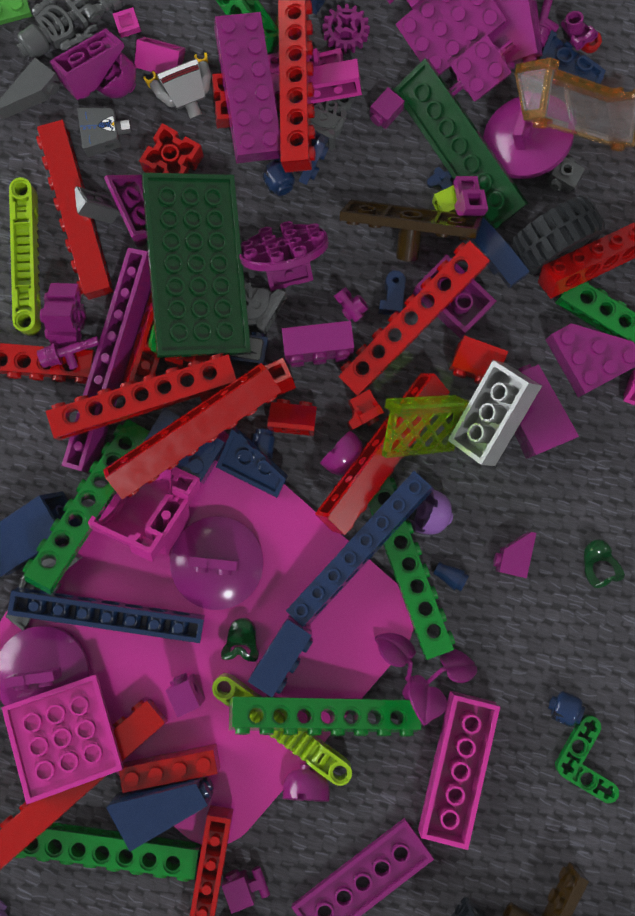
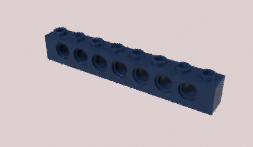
M413 471L286 611L302 627L309 626L431 494L434 488L417 472Z
M17 587L11 591L7 615L194 643H200L205 619V615L55 592H52L50 595L42 590Z

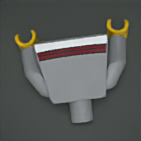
M204 53L203 59H198L197 54H195L194 60L157 75L152 71L153 78L148 80L144 76V81L152 89L155 96L167 106L175 107L176 110L185 107L190 119L200 116L202 112L198 101L205 99V94L210 89L212 77L207 53Z

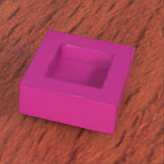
M133 7L113 13L121 38L141 32Z

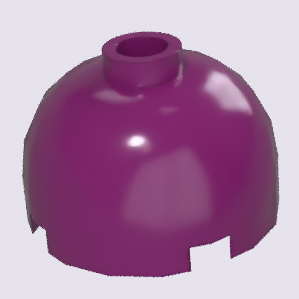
M120 53L96 90L109 98L115 99L122 98L131 93L136 86V69L133 62L123 53Z
M352 431L347 432L323 458L320 464L330 473L343 476L364 449L362 441Z
M301 765V769L293 770L288 774L284 782L283 799L329 802L330 788L328 780L309 765Z

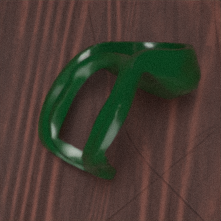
M594 540L587 545L584 550L585 575L594 588H601L610 584L611 581L618 582L624 579V571L619 562L612 557V549L606 541ZM598 561H607L612 565L615 575L600 582L594 574L593 565Z
M240 618L231 624L227 643L221 652V659L230 660L237 655H241L244 660L249 662L258 660L259 651L256 646V628L251 620ZM236 645H243L248 647L251 651L249 654L243 647H235L231 652L230 649Z

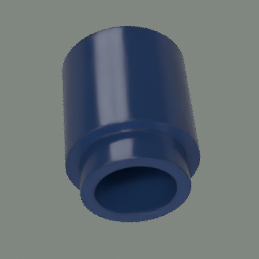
M256 429L255 434L252 436V442L272 459L275 442L274 432L267 429Z

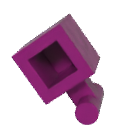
M260 866L251 870L254 876L251 880L248 878L246 869L240 872L239 869L232 870L223 878L222 889L231 914L253 906L255 902L254 892L259 890L262 899L270 895Z

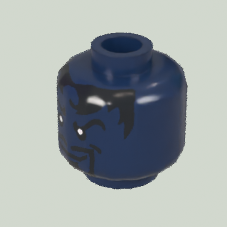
M277 160L266 165V170L262 176L269 192L277 194V196H283L292 191L295 183L293 173H285L281 162Z
M564 691L560 692L557 697L552 696L548 705V709L552 710L551 718L568 727L574 726L575 723L579 724L585 711L580 698Z

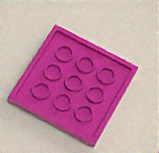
M95 674L1 707L26 805L124 769L98 675Z

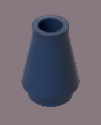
M439 562L433 573L454 591L457 589L460 592L469 577L468 574L464 573L465 570L451 567Z

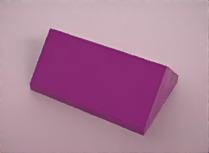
M106 175L104 179L137 247L146 244L147 234L142 175Z

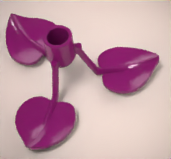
M384 633L375 638L379 652L387 663L395 667H403L406 663L408 664L405 677L407 684L403 688L402 693L405 699L410 700L423 726L441 716L447 708V700L444 694L436 687H429V684L435 678L446 671L450 680L457 683H465L470 681L477 673L475 663L466 654L454 649L440 656V662L444 667H441L428 680H425L421 675L412 676L413 662L411 658L416 654L413 644L406 637L395 633Z

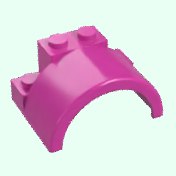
M177 467L170 470L167 469L159 474V477L154 482L146 483L140 487L135 495L120 499L117 506L104 519L97 521L94 516H91L88 525L94 531L130 547L132 553L153 562L159 552L166 556L168 555L190 520L189 505L200 489V478Z

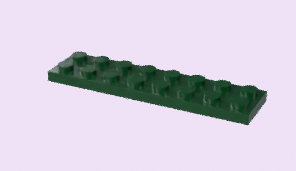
M425 58L393 91L405 101V109L453 179L456 176H478L480 190L485 191L488 210L483 218L497 230L527 206L528 202L429 59Z

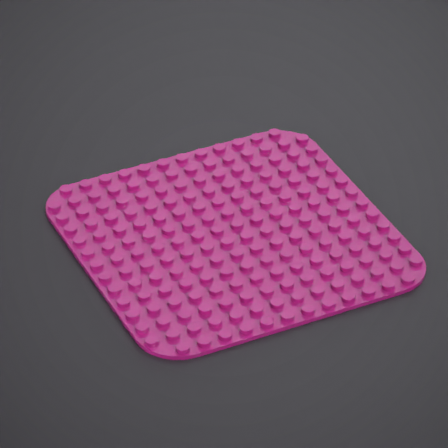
M223 431L217 438L226 443L229 435ZM215 465L204 484L200 482V489L189 505L190 520L183 531L198 520L215 516L234 519L250 529L262 549L263 571L256 589L247 599L236 606L222 610H210L194 605L179 592L173 581L170 570V558L173 547L167 556L159 552L154 561L151 562L132 553L130 547L92 530L78 552L82 558L67 569L59 581L62 585L56 592L205 615L200 643L32 618L27 629L36 626L56 627L71 634L81 644L89 663V677L95 674L98 675L113 730L115 729L113 724L122 716L128 718L133 713L131 708L140 700L146 702L151 699L167 718L168 722L122 763L217 744L221 767L218 774L208 776L214 787L208 806L174 825L185 837L198 844L203 842L210 805L234 809L228 839L229 844L243 836L283 791L284 782L288 774L293 770L301 769V765L306 764L298 755H294L290 749H286L283 744H279L275 738H271L269 735H260L259 731H250L248 735H236L235 730H229V707L213 695L212 685L219 675L229 673L262 697H270L248 682L252 672L288 616L293 618L286 610L349 542L343 535L331 531L315 515L316 512L285 484L276 498L216 468ZM117 493L99 521L107 517L119 503L121 497ZM369 560L309 626H306L312 631L313 643L306 653L303 651L298 657L301 659L298 667L293 674L288 672L286 675L288 678L287 684L280 694L275 693L273 697L362 699L390 666L379 652L378 644L375 641L376 636L384 633H395L406 637L410 641L413 633V625L398 584ZM7 612L0 621V650L10 638L22 631L6 618ZM247 618L255 625L256 646L259 651L258 660L255 662L244 660L241 655H237L230 660L221 659L222 649L227 643L229 628L237 619ZM236 645L230 649L231 652L235 647H243L247 653L250 654L251 651L243 645ZM187 673L188 676L194 674L205 700L199 708L177 718L166 690L171 686L170 682L175 677ZM222 681L219 683V688L223 692H229L231 685L227 681ZM299 711L297 714L298 720L301 723H306L307 715ZM322 712V721L329 724L330 715L327 712ZM322 731V735L317 737L325 742L331 735V732Z

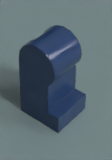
M392 271L387 275L385 281L387 296L386 300H380L378 314L392 315L396 311L399 313L402 311L406 281L404 274L400 271Z

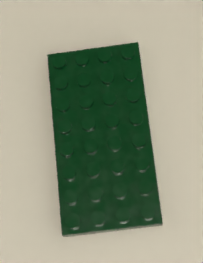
M142 173L157 358L213 356L219 353H223V355H249L251 348L243 265L239 258L242 253L234 175Z

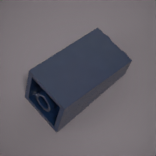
M63 491L39 495L0 521V577L12 574L25 566L29 559H35L39 553L37 548L44 538H49L52 533L50 531L52 524L57 518L61 520L65 513L63 509L68 499ZM76 518L69 521V524L73 527L82 524ZM58 539L55 544L59 546L66 542L67 539Z
M207 776L126 793L119 792L106 808L129 851H132L207 807L214 787Z

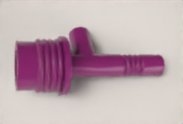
M553 0L543 1L539 16L542 49L547 42L551 30L556 32L559 28V24L548 19Z
M97 336L62 348H58L56 343H52V345L46 346L44 349L37 350V356L43 368L52 367L57 364L62 365V357L65 356L69 369H74L78 367L73 353L98 346L100 343Z

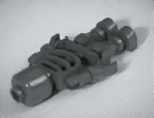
M43 0L32 8V13L39 27L31 24L17 34L19 43L16 46L24 57L28 55L31 59H38L50 50V42L56 49L60 48L64 53L92 37L93 32H98L95 23L100 20L104 12L108 13L110 11V7L115 12L123 9L121 0H99V4L93 5L89 3V0H73V2L71 0H64L66 6L70 9L66 13L61 7L56 5L55 2L59 0ZM77 19L85 28L83 34H76L72 21ZM69 25V29L66 32L64 27Z

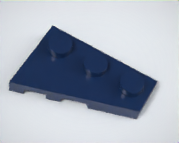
M551 30L542 52L543 56H540L536 70L597 93L606 70L586 55H579L572 49L573 46L568 41L566 43L562 42L557 38L558 34Z
M236 426L232 428L216 468L277 498L288 475Z

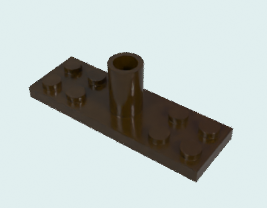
M351 199L340 211L339 220L346 221L348 225H359L362 223L368 224L371 228H381L382 226L399 228L396 258L411 262L418 260L421 231L435 233L438 237L452 235L458 236L461 240L476 239L482 225L483 216H459L454 212Z
M569 862L567 867L564 866L561 869L558 877L560 881L556 889L552 888L547 898L548 904L542 916L573 915L589 883L578 866ZM510 902L502 916L534 915Z

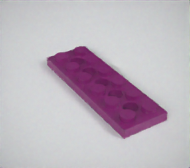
M403 818L292 903L291 908L297 916H321L318 913V909L321 906L330 907L331 913L328 916H361L428 865L434 858L406 818ZM398 847H403L407 850L404 858L394 856V851ZM378 862L387 863V871L384 873L377 872L375 870L376 864ZM361 876H365L369 879V884L366 887H359L356 884V880ZM347 891L350 894V899L346 902H341L337 898L338 893Z

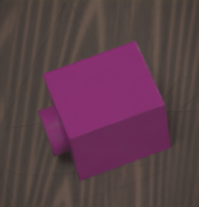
M387 87L370 107L369 116L371 121L376 126H382L387 129L403 111L405 101Z

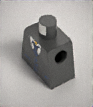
M77 108L82 148L87 157L120 148V135L132 133L130 119L118 121L114 109Z

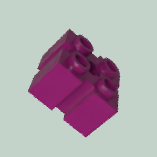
M50 283L48 293L44 295V308L40 309V321L45 325L46 339H49L50 345L56 343L58 348L80 342L82 339L81 330H84L86 313L84 305L81 304L79 285L72 283Z

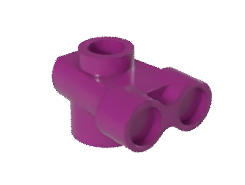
M572 11L562 20L561 27L566 32L567 37L571 39L570 44L576 50H580L586 43L594 41L598 36V32L591 25L588 27L583 22L584 16L581 12Z
M346 287L334 295L338 303L343 306L342 313L349 321L351 319L354 322L358 321L365 315L364 312L369 309L367 303L359 294L353 298Z

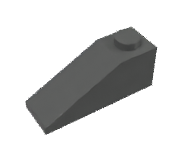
M34 58L0 98V118L4 120L48 100L51 95H55L61 84L56 73Z

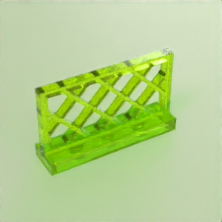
M456 395L386 399L385 408L390 410L382 456L392 458L454 451L455 445L449 441L447 445H443L442 441L447 435L450 437L462 416V411L466 409L470 401ZM454 413L452 421L448 424L446 419ZM436 414L438 416V419L433 425H431L429 421ZM420 416L422 420L414 427L412 422ZM397 417H402L404 422L396 428ZM443 425L444 430L437 435L436 430ZM426 426L428 430L420 437L418 433ZM409 427L411 432L403 439L401 434ZM432 436L434 441L427 447L425 443ZM415 437L417 442L412 448H409L408 444ZM398 439L400 444L394 450H391L392 444Z

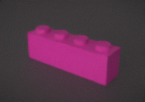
M357 59L313 66L314 76H310V82H313L314 97H311V103L362 95ZM279 73L271 74L276 109L279 110Z

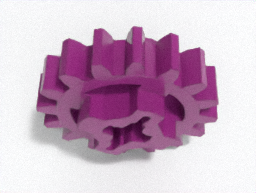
M348 4L345 5L344 9L337 5L336 12L330 9L329 16L324 17L322 32H324L323 39L328 40L329 48L334 45L335 49H343L344 54L347 53V49L355 53V47L357 46L362 49L363 42L368 40L370 26H368L369 19L368 17L364 18L363 10L357 12L356 5L352 9H349ZM333 24L335 25V31H334V32L332 31V26H333Z

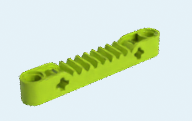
M19 177L14 179L9 186L12 321L14 327L26 336H33L41 329V297L38 282H40L38 277L40 271L38 269L39 253L37 250L39 247L37 239H39L37 234V224L39 222L38 194L27 179ZM27 189L26 194L20 195L23 190ZM31 319V324L28 327H24L25 320Z
M229 673L219 675L212 685L213 695L228 707L229 700L232 697H262ZM227 681L231 685V690L229 692L221 691L219 683ZM254 710L250 711L249 717L251 721L258 723L260 721V714ZM274 711L273 717L275 721L283 723L284 715L280 711ZM274 731V735H269L271 738H275L279 744H283L286 749H290L294 755H298L301 760L305 761L311 768L333 784L343 786L350 781L352 777L350 761L317 736H309L307 731H298V735H283V731ZM337 766L346 768V772L343 775H336L333 770Z

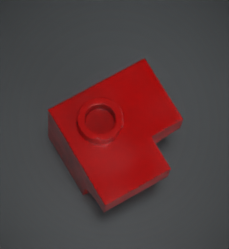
M370 389L348 401L352 409V417L347 424L350 430H353L364 423L370 426L379 421L378 416L384 413V411L375 400Z

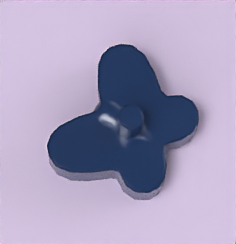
M437 167L434 170V175L428 178L427 186L429 188L439 186L441 190L452 186L450 181L452 176L449 171L443 172L440 167Z

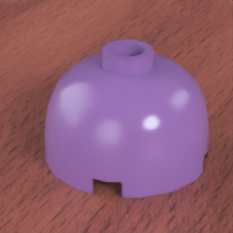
M433 490L417 508L414 521L410 520L413 530L425 535L438 534L443 531L453 519L450 500L441 492Z

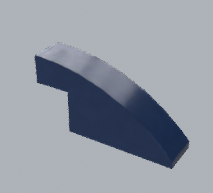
M482 218V225L476 239L472 238L468 241H471L490 260L487 266L494 275L498 273L508 288H511L526 277L530 271L500 234Z

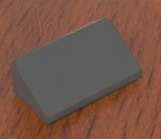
M81 187L75 188L76 209L79 215L110 224L114 222L120 211L112 197Z

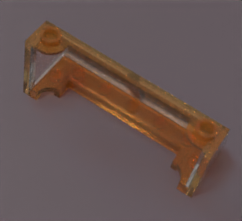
M554 58L516 64L515 78L524 121L533 123L535 128H551L611 146L613 151H624L626 147L635 146V89L631 92H624L622 87L610 88L558 70L559 60Z

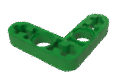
M589 714L583 715L581 722L576 724L555 762V769L563 778L601 801L613 803L619 797L618 787L609 779L583 764L601 731V723L596 717ZM593 720L592 725L595 726L594 729H588L586 732L585 722L590 723ZM579 732L589 737L588 741L584 737L578 735ZM576 740L583 741L584 747L580 752H574L572 749V744ZM570 752L574 757H577V761L573 758L571 759L567 753ZM571 759L569 765L572 767V769L570 771L565 770V772H563L564 768L561 765L563 764V762L567 764ZM584 773L592 774V782L588 785L581 783V776ZM598 783L605 788L610 786L612 794L605 795L602 790L597 788Z

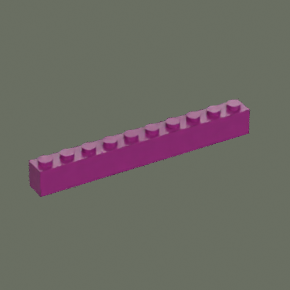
M133 248L127 249L99 340L100 345L97 347L83 395L92 397L98 395L97 392L102 389L111 388L112 391L120 388L151 290L148 251ZM96 404L93 407V415H99L102 412V404ZM79 411L77 413L75 422L78 421L80 417ZM110 425L70 437L61 466L89 473L94 461L99 462Z

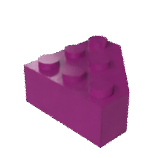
M572 323L552 333L545 339L578 398L635 367V343L630 340Z

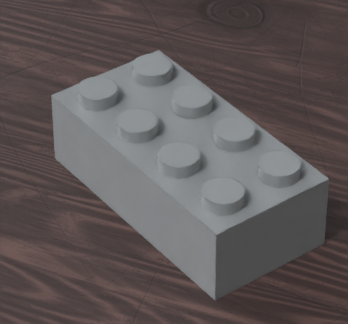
M493 360L448 441L479 464L495 466L542 386L507 363Z

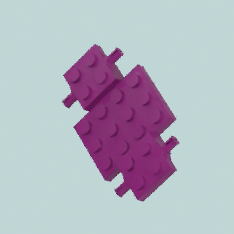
M387 0V1H388L389 4H391L394 0ZM407 0L412 10L395 25L420 62L425 58L429 59L439 75L443 74L450 67L453 69L458 82L449 89L454 96L464 89L476 102L512 74V71L506 64L505 55L516 48L510 39L499 48L488 37L507 22L494 0Z

